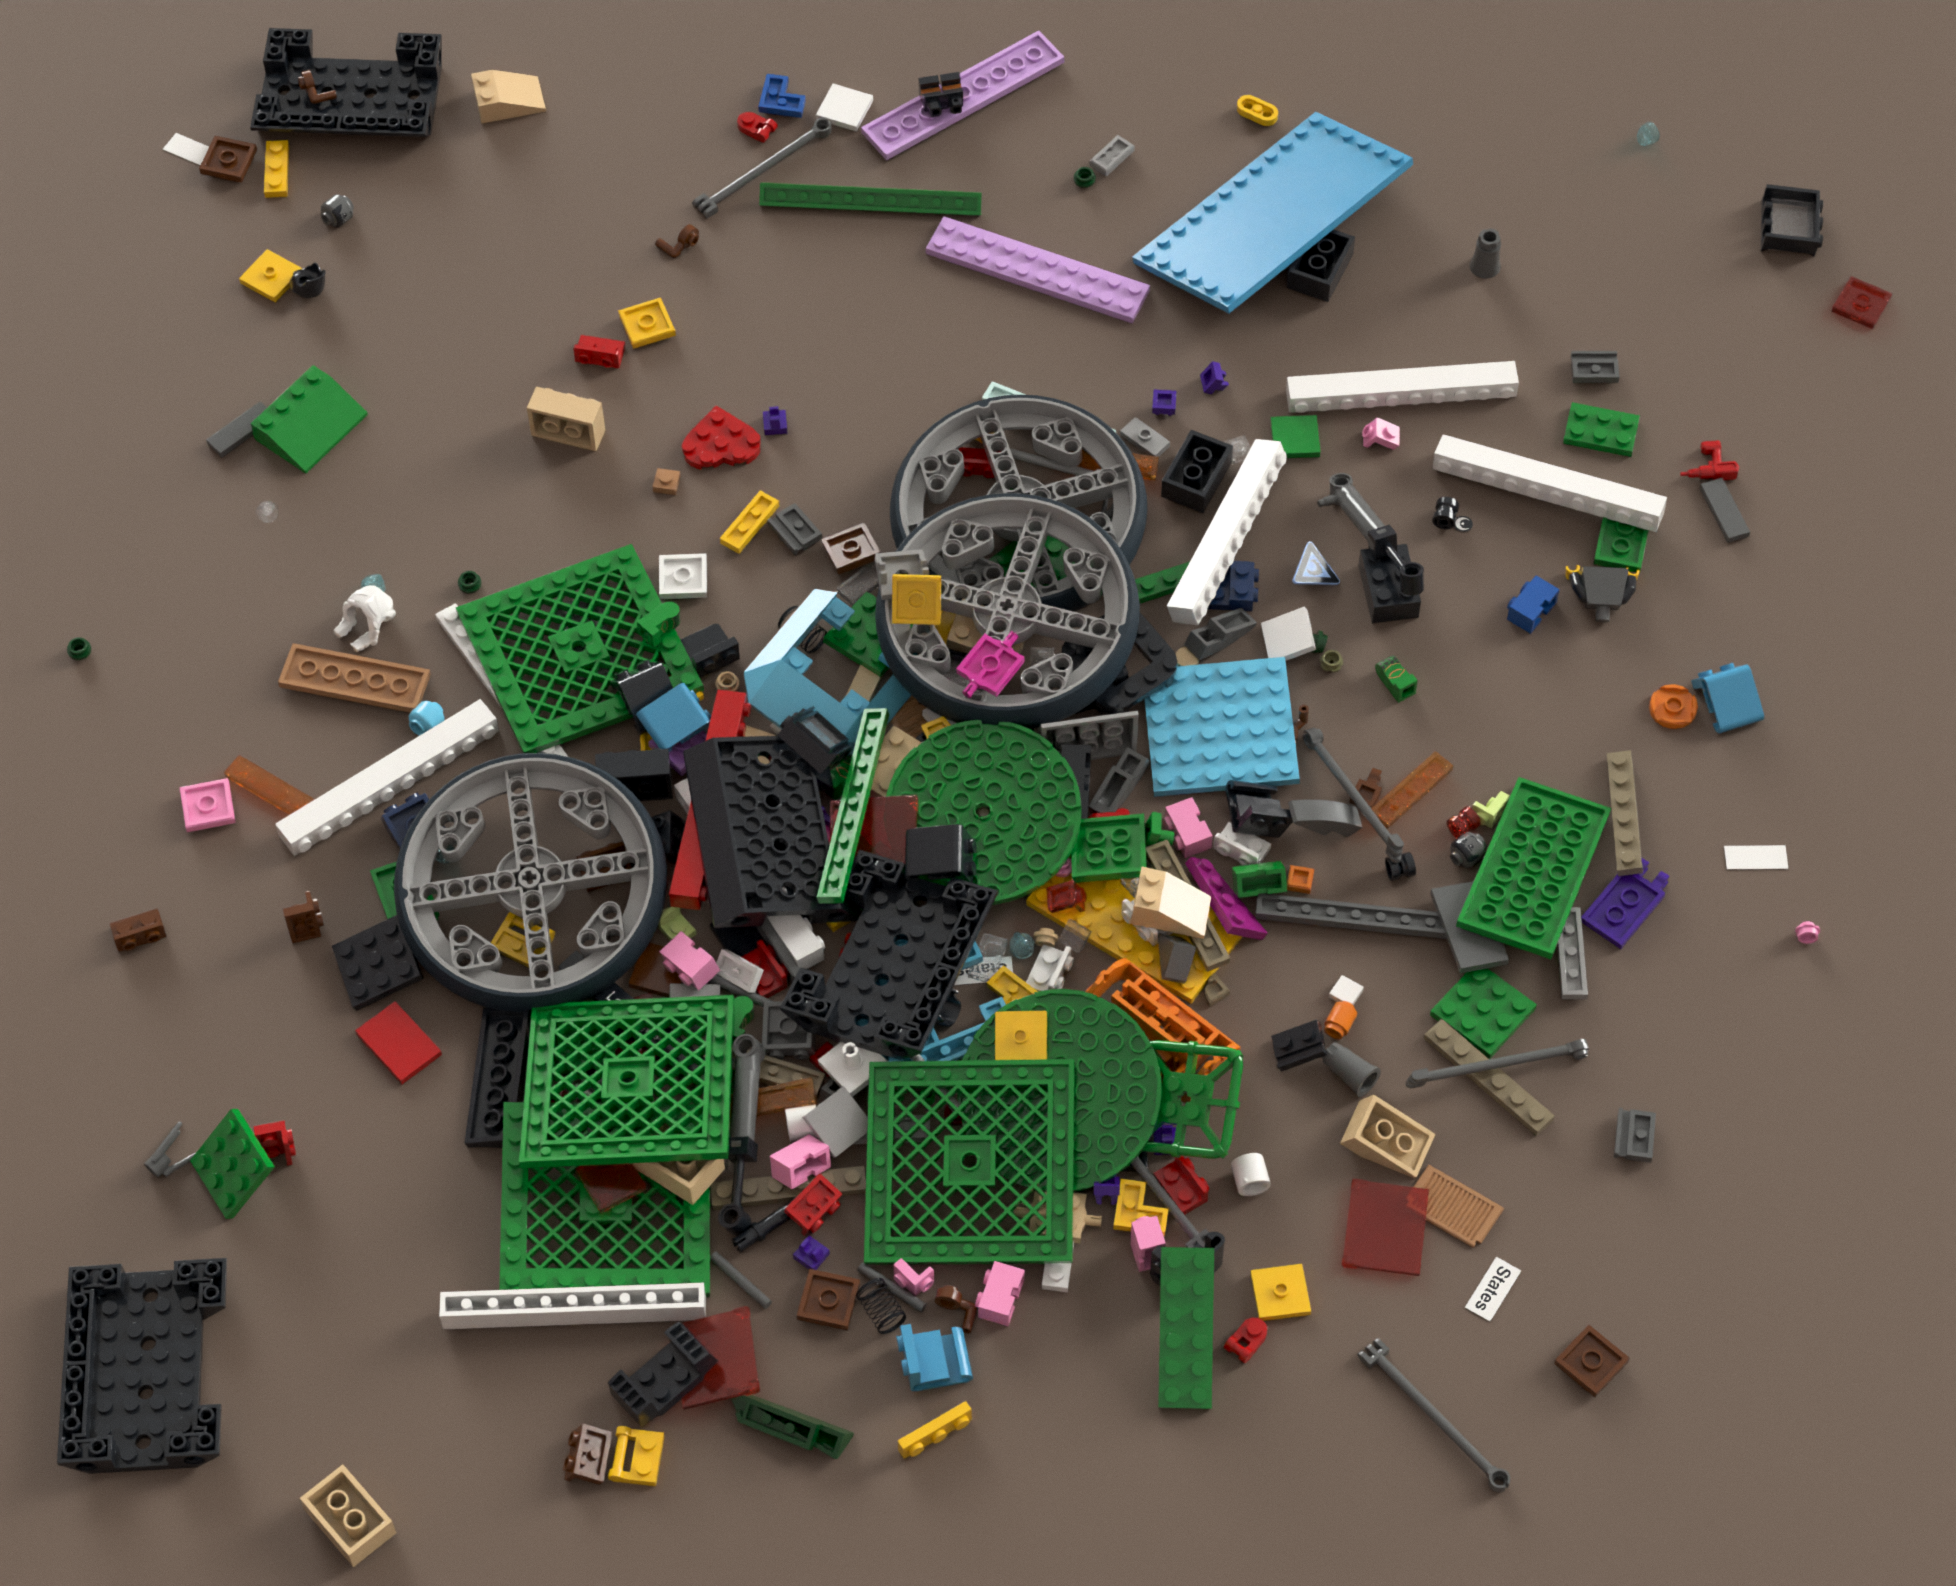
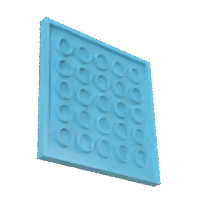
M1285 657L1177 666L1173 683L1168 688L1164 685L1145 698L1154 797L1225 791L1229 780L1274 786L1300 784Z

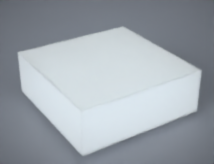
M1342 975L1329 993V998L1336 1002L1347 1001L1354 1005L1363 992L1364 987Z

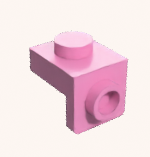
M1380 418L1374 419L1363 429V446L1369 448L1376 442L1395 450L1399 446L1400 427Z
M901 1258L894 1264L893 1277L900 1287H906L916 1296L921 1291L926 1292L931 1288L934 1283V1270L928 1267L923 1273L918 1275Z

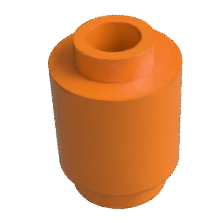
M1347 1001L1334 1004L1324 1023V1031L1328 1036L1340 1040L1348 1034L1357 1017L1354 1005Z

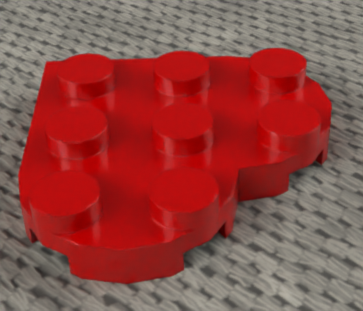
M716 405L687 434L682 443V452L685 461L691 467L702 470V467L714 466V468H717L722 463L734 466V463L746 462V464H749L760 453L761 438L758 432L751 426Z

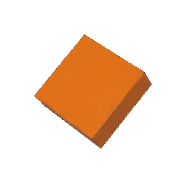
M1290 865L1287 890L1310 894L1314 869Z

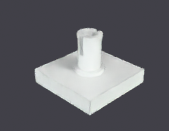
M840 1042L818 1059L819 1065L840 1088L844 1086L852 1097L869 1084V1062H887L881 1054L859 1048L852 1042Z

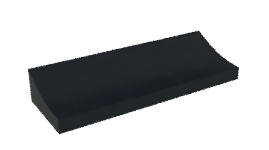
M483 1008L464 1142L468 1148H503L504 1102H524L532 1013L529 1009L520 1013Z

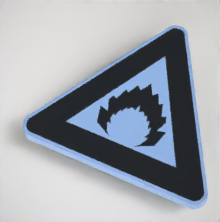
M1309 541L1304 548L1292 582L1294 584L1338 585L1340 583L1339 578L1315 545Z

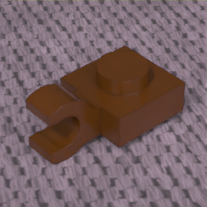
M1372 768L1367 781L1359 779L1355 787L1372 810L1382 792V787L1378 786L1382 771L1376 768ZM1350 797L1349 803L1356 805Z

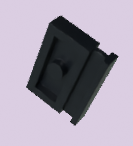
M1317 1019L1271 1036L1275 1058L1278 1062L1277 1068L1281 1072L1327 1055L1324 1047L1325 1041L1322 1026Z

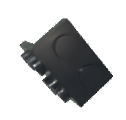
M712 624L680 639L700 678L740 659L739 643L734 636L728 639L719 624Z

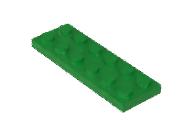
M1161 1247L1159 1408L1212 1409L1214 1248Z

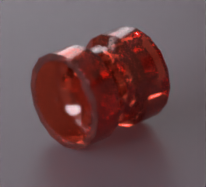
M1466 806L1459 811V815L1449 818L1446 824L1451 834L1458 838L1465 832L1474 831L1481 826V820L1471 807Z

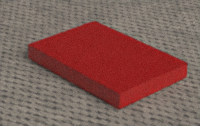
M396 1001L355 1030L356 1035L401 1084H404L442 1055L441 1050Z

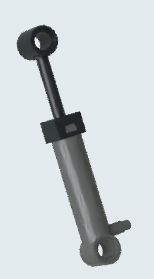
M1346 473L1332 475L1329 479L1330 496L1318 500V506L1339 505L1367 540L1369 551L1375 559L1388 556L1400 571L1401 592L1410 596L1422 593L1424 591L1423 566L1416 562L1405 563L1397 553V533L1390 524L1386 526L1356 490L1353 486L1352 476Z
M742 1034L733 1043V1051L736 1058H732V1068H735L728 1151V1160L734 1163L731 1203L723 1206L718 1214V1221L721 1226L734 1236L740 1235L749 1229L750 1224H752L751 1218L743 1210L741 1202L745 1163L757 1162L758 1144L754 1140L760 1068L766 1052L764 1046L751 1034ZM738 1216L737 1220L732 1223V1220Z

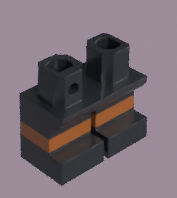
M959 72L941 74L940 86L938 75L918 78L921 102L924 111L929 112L931 117H939L942 114V109L948 108L953 114L962 112L963 89Z

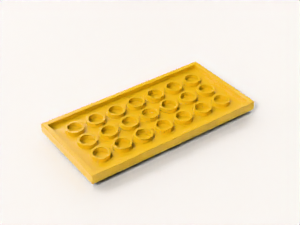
M1072 872L1067 877L1054 875L1047 883L1032 892L1027 898L1026 905L1113 958L1117 960L1127 958L1165 989L1190 1004L1193 1003L1205 987L1208 979L1218 970L1216 968L1207 972L1195 950L1187 981L1184 984L1162 980L1159 944L1153 947L1148 940L1144 941L1133 924H1128L1121 915L1122 901L1128 899L1131 902L1135 899L1139 878L1073 883ZM1210 906L1208 917L1229 955L1243 936L1227 934ZM1177 933L1171 934V936L1181 937L1193 945L1189 936Z

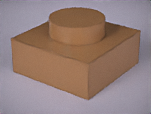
M657 468L653 492L676 495L681 478L680 471Z

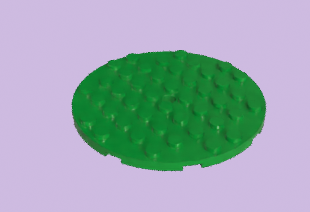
M982 720L964 721L934 732L928 736L927 740L916 748L914 747L904 757L890 781L884 813L889 844L897 861L905 863V835L907 829L951 824L962 825L971 837L975 839L977 846L976 853H973V861L976 865V876H973V883L998 890V894L992 904L996 905L1014 901L1034 892L1056 875L1069 858L1076 844L1081 825L1082 807L1080 791L1074 773L1066 759L1040 734L1011 722H999L998 725L982 724ZM980 807H987L990 810V814L978 817L976 811ZM928 875L919 876L920 879L947 886L950 878L929 880Z
M1050 989L1038 991L1021 999H1015L1000 1008L997 1012L1047 1011V1059H1074L1073 1192L1094 1187V1181L1102 1184L1117 1176L1145 1148L1153 1134L1161 1110V1071L1156 1054L1144 1031L1131 1016L1114 1003L1112 1004L1092 993L1079 990ZM995 1013L976 1032L962 1061L995 1060ZM1018 1087L1016 1089L1023 1094L1029 1087ZM1041 1087L1048 1094V1087ZM978 1088L964 1089L971 1095ZM1003 1088L990 1089L997 1095ZM984 1090L975 1100L984 1107L993 1098ZM1011 1090L1001 1098L1008 1107L1018 1099ZM1035 1090L1027 1100L1035 1107L1044 1097ZM958 1091L957 1101L961 1105L967 1098ZM971 1103L962 1113L971 1120L979 1110ZM996 1103L988 1113L997 1119L1005 1110ZM1022 1103L1013 1112L1023 1119L1031 1110ZM1048 1103L1039 1111L1046 1118L1048 1113ZM1010 1115L1001 1123L1008 1132L1018 1124ZM1035 1115L1026 1124L1035 1132L1044 1122ZM983 1116L975 1125L984 1132L992 1122L986 1116ZM961 1118L962 1124L965 1126L967 1123ZM1022 1127L1013 1137L1022 1144L1031 1135ZM972 1128L966 1132L967 1135H978ZM998 1128L990 1134L996 1135L997 1143L1005 1136ZM1046 1129L1041 1135H1039V1137H1040L1046 1144H1047V1129ZM1009 1140L1000 1150L1009 1157L1017 1147ZM1036 1140L1026 1148L1034 1157L1043 1149ZM996 1153L997 1169L1005 1160ZM1021 1153L1013 1162L1022 1169L1030 1159ZM1047 1153L1039 1160L1046 1169ZM1010 1165L1000 1173L1001 1176L1008 1180H1011L1017 1174ZM1036 1165L1026 1173L1033 1182L1043 1174ZM1023 1178L1016 1183L1025 1188L1030 1186ZM1047 1178L1038 1186L1044 1192L1047 1191Z

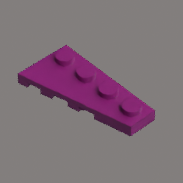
M1190 857L1185 864L1201 891L1211 896L1210 906L1227 934L1263 940L1268 933L1220 876L1212 863L1204 858Z

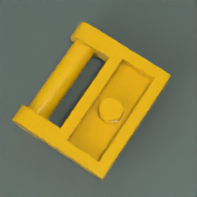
M509 912L491 943L498 948L500 954L529 967L525 936L511 929L515 925L524 930L523 918ZM534 925L531 930L538 931L542 927ZM549 929L552 942L555 937V931ZM537 948L534 954H542L545 948Z
M618 1426L615 1435L617 1437L614 1461L612 1469H609L608 1479L614 1482L656 1486L665 1437L664 1432L637 1430L626 1426ZM628 1440L635 1441L630 1472L623 1471Z

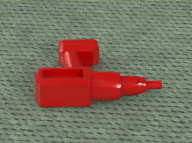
M1719 440L1704 441L1700 445L1701 453L1705 455L1712 454V461H1708V465L1699 466V468L1690 469L1687 472H1680V476H1688L1690 478L1737 479L1739 465L1736 461L1722 462L1721 443Z

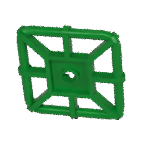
M1163 1040L1150 1041L1156 1054L1160 1071L1164 1075L1161 1110L1153 1133L1163 1124L1177 1126L1172 1144L1148 1141L1142 1151L1171 1154L1172 1157L1176 1158L1181 1156L1207 1159L1225 1158L1228 1155L1232 1141L1236 1110L1240 1107L1238 1097L1244 1055L1240 1050L1230 1047L1198 1044L1197 1041H1189L1188 1043ZM1157 1050L1187 1053L1185 1073L1171 1072ZM1198 1054L1227 1057L1210 1074H1195ZM1232 1068L1228 1099H1212L1215 1081ZM1187 1093V1096L1191 1097V1101L1186 1102L1185 1106H1182L1181 1097ZM1211 1106L1226 1108L1221 1142L1208 1125ZM1186 1127L1201 1128L1214 1149L1184 1146Z

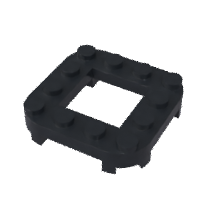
M1140 612L1134 645L1150 664L1116 687L1111 684L1093 701L1095 709L1101 714L1103 712L1107 714L1129 712L1131 707L1164 685L1168 688L1173 683L1178 662L1176 654ZM1065 641L1062 646V653L1072 658L1074 671L1087 659L1094 648Z

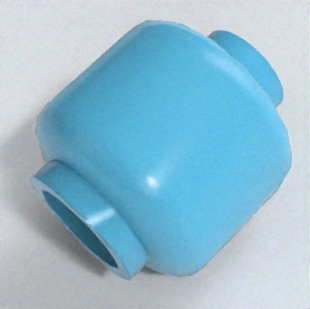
M422 701L409 714V726L419 736L444 721L443 709L436 702Z

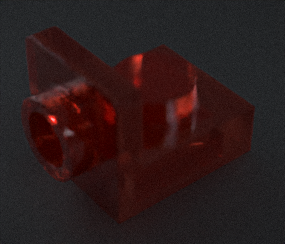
M1074 880L1046 887L1047 906L1051 913L1075 907L1079 912L1085 911L1086 892Z

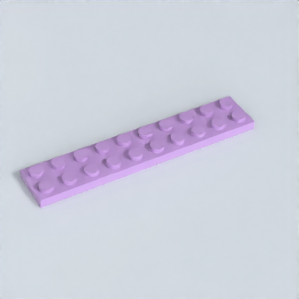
M1037 31L960 73L961 87L963 89L961 113L953 114L948 108L942 109V114L939 117H931L929 112L924 111L919 95L861 127V133L887 161L1063 64L1064 56L1040 31Z
M945 216L942 218L926 247V254L1132 324L1150 291V285Z

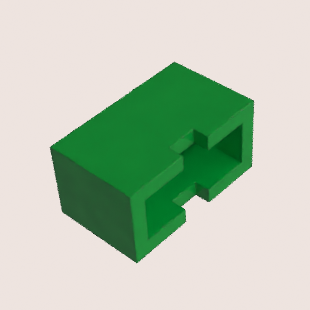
M1281 861L1232 867L1233 887L1238 898L1257 896L1263 893L1287 892L1286 870Z

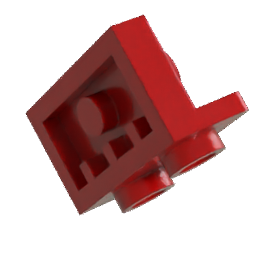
M581 335L578 345L575 344L573 348L575 362L601 365L607 368H620L626 346L625 341Z
M965 447L958 449L963 454V476L983 475L986 478H994L985 449Z
M762 939L757 941V949L745 954L742 958L764 970L755 992L765 998H769L788 988L787 977L789 974L782 963L778 964L776 961V955L770 945L766 946Z
M285 1121L253 1126L255 1136L269 1158L285 1153L287 1166L293 1165L291 1156H295L296 1151L292 1130H286Z
M1175 1157L1173 1162L1153 1173V1176L1184 1215L1208 1201L1209 1186L1203 1177L1199 1178L1195 1173L1194 1165L1188 1157Z
M819 1173L785 1208L784 1212L803 1229L801 1233L804 1236L810 1231L814 1234L824 1223L821 1219L827 1213L830 1216L833 1215L841 1206L839 1200L842 1193Z

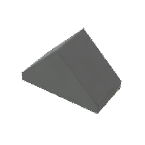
M1159 934L1158 944L1162 980L1184 984L1187 981L1196 947L1181 937Z

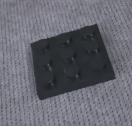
M397 915L332 945L352 1007L356 1011L424 979L418 961L404 938Z

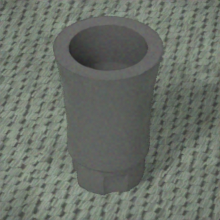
M1492 228L1482 230L1476 241V248L1469 266L1471 272L1477 277L1492 278L1501 270V237L1497 230Z
M1337 1042L1332 1043L1325 1050L1327 1055L1322 1057V1062L1341 1078L1358 1097L1364 1096L1374 1087L1381 1074L1380 1068L1363 1060Z

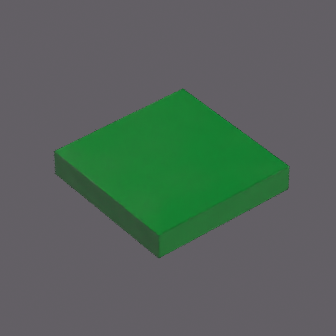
M1317 415L1271 417L1272 441L1281 442L1287 458L1320 457Z

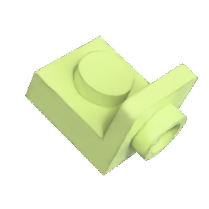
M1500 791L1496 798L1492 797L1488 801L1486 806L1475 801L1472 805L1471 817L1480 825H1486L1492 829L1502 816L1508 803L1509 795Z
M667 907L663 910L658 927L670 941L681 931L690 939L696 935L695 928L683 917L680 908Z

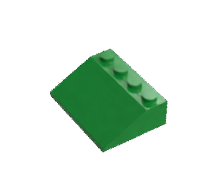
M312 365L251 423L254 439L306 474L356 427L368 413L331 376Z

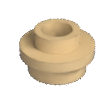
M729 671L722 672L715 682L717 690L736 692L740 685L738 677Z
M1040 928L1033 935L1035 944L1041 947L1043 944L1054 947L1055 942L1058 941V935L1054 934V930L1049 928Z

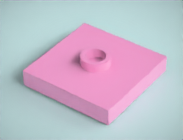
M228 778L180 787L187 832L236 823Z

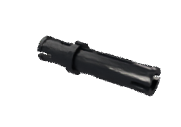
M796 1197L758 1223L753 1222L750 1224L749 1229L731 1239L734 1247L738 1246L736 1250L742 1253L743 1250L755 1242H762L767 1234L790 1220L791 1218L784 1210Z

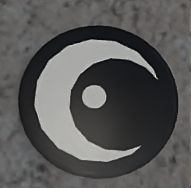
M1459 516L1456 518L1454 527L1458 531L1466 532L1472 528L1473 522L1469 517Z

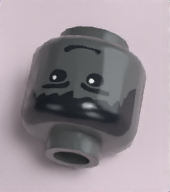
M333 195L321 205L322 221L326 225L336 228L341 227L353 217V203L344 195Z
M1465 832L1450 845V858L1452 862L1457 866L1461 865L1464 868H1472L1484 859L1487 848L1486 842L1477 833Z

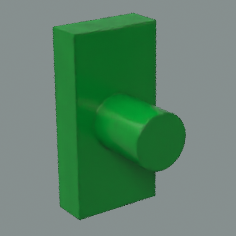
M1152 812L1145 823L1146 847L1164 840H1168L1170 846L1173 844L1174 831L1161 829L1162 813Z

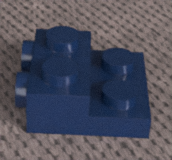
M1233 561L1225 574L1224 581L1220 583L1216 591L1215 598L1211 600L1207 609L1236 610L1242 608L1244 611H1252L1253 602H1258V588H1254V583H1258L1259 569L1254 568V562Z
M415 793L405 799L406 803L398 807L394 804L383 811L384 814L381 820L399 849L410 825L429 800L426 793L421 795Z

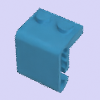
M1734 663L1720 666L1721 671L1712 673V669L1698 673L1699 678L1691 680L1693 689L1702 688L1709 713H1715L1717 722L1713 723V727L1717 733L1764 720V712L1749 665L1735 667Z
M685 683L677 685L636 713V716L658 748L669 749V752L673 751L671 747L677 743L683 744L701 731L707 734L711 720L709 712L706 709L703 710L699 705L700 700L693 690L690 691Z
M911 1324L900 1326L901 1335L896 1336L899 1352L903 1351L905 1360H901L904 1376L908 1375L911 1391H922L961 1384L973 1379L962 1328L951 1327L952 1334L941 1336L940 1330L913 1334Z

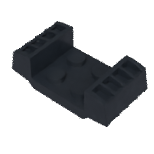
M681 1322L675 1323L664 1332L670 1343L633 1375L628 1377L621 1369L608 1382L611 1395L641 1428L655 1417L665 1414L703 1381L705 1374L719 1361Z

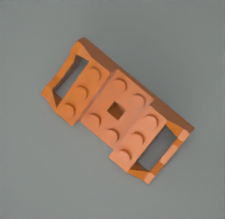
M1127 958L1115 961L1107 970L1101 971L1096 981L1085 991L1101 997L1114 983L1120 980L1125 981L1122 984V991L1116 990L1111 995V1003H1114L1131 1016L1144 1031L1149 1041L1163 1040L1183 1043L1197 1041L1198 1044L1223 1046L1240 1050L1238 1044ZM1157 1050L1171 1072L1185 1073L1187 1053ZM1198 1054L1196 1070L1210 1055ZM1213 1056V1060H1208L1198 1074H1210L1227 1057ZM1161 1072V1079H1162V1083H1163V1077H1164V1075H1163L1162 1072ZM1185 1093L1181 1097V1101L1184 1103L1190 1102L1191 1097Z

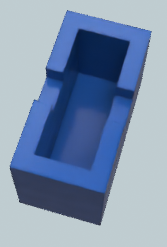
M1535 576L1530 582H1525L1517 598L1513 597L1508 603L1507 620L1531 634L1542 620L1539 616L1542 613L1547 615L1557 603L1560 589Z

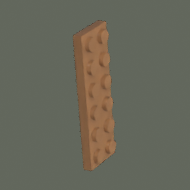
M293 643L278 684L280 688L411 713L421 703L431 673L430 669Z

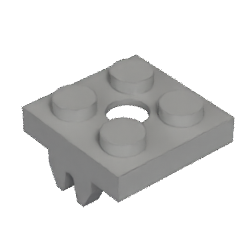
M923 549L875 553V564L882 600L892 599V575L898 571H905L908 575H929L927 558H924Z

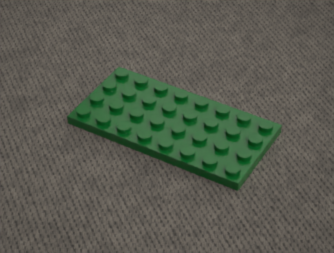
M1518 777L1458 917L1456 927L1551 959L1612 808Z

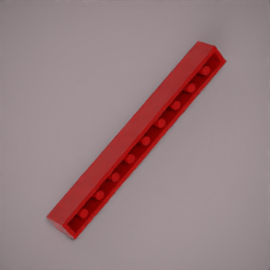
M717 690L706 740L715 737H745L746 723L744 721L745 717L750 716L751 703H747L746 693ZM691 802L671 882L669 898L671 907L700 910L702 901L706 902L708 892Z

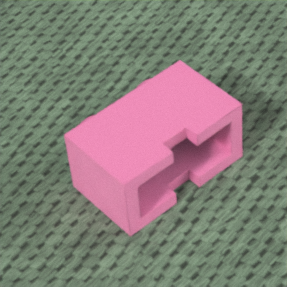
M1192 797L1165 807V817L1163 818L1165 829L1174 831V846L1177 851L1181 850L1184 858L1212 848L1213 835L1205 820L1199 821L1197 816L1200 815V811Z
M681 931L659 951L665 960L662 963L669 972L674 973L676 971L679 974L678 977L686 986L692 985L699 991L720 969L710 954L701 947L698 949L694 948V941Z
M808 1134L770 1155L772 1177L791 1189L808 1181L807 1177L811 1174L816 1176L831 1168L829 1146Z
M1143 1216L1131 1223L1130 1245L1139 1272L1150 1269L1151 1254L1158 1245L1160 1247L1166 1246L1157 1216Z
M994 1261L992 1270L987 1269L983 1284L986 1287L984 1292H979L976 1299L975 1307L978 1308V1318L1009 1326L1015 1309L1013 1303L1015 1298H1019L1024 1284L1025 1270Z

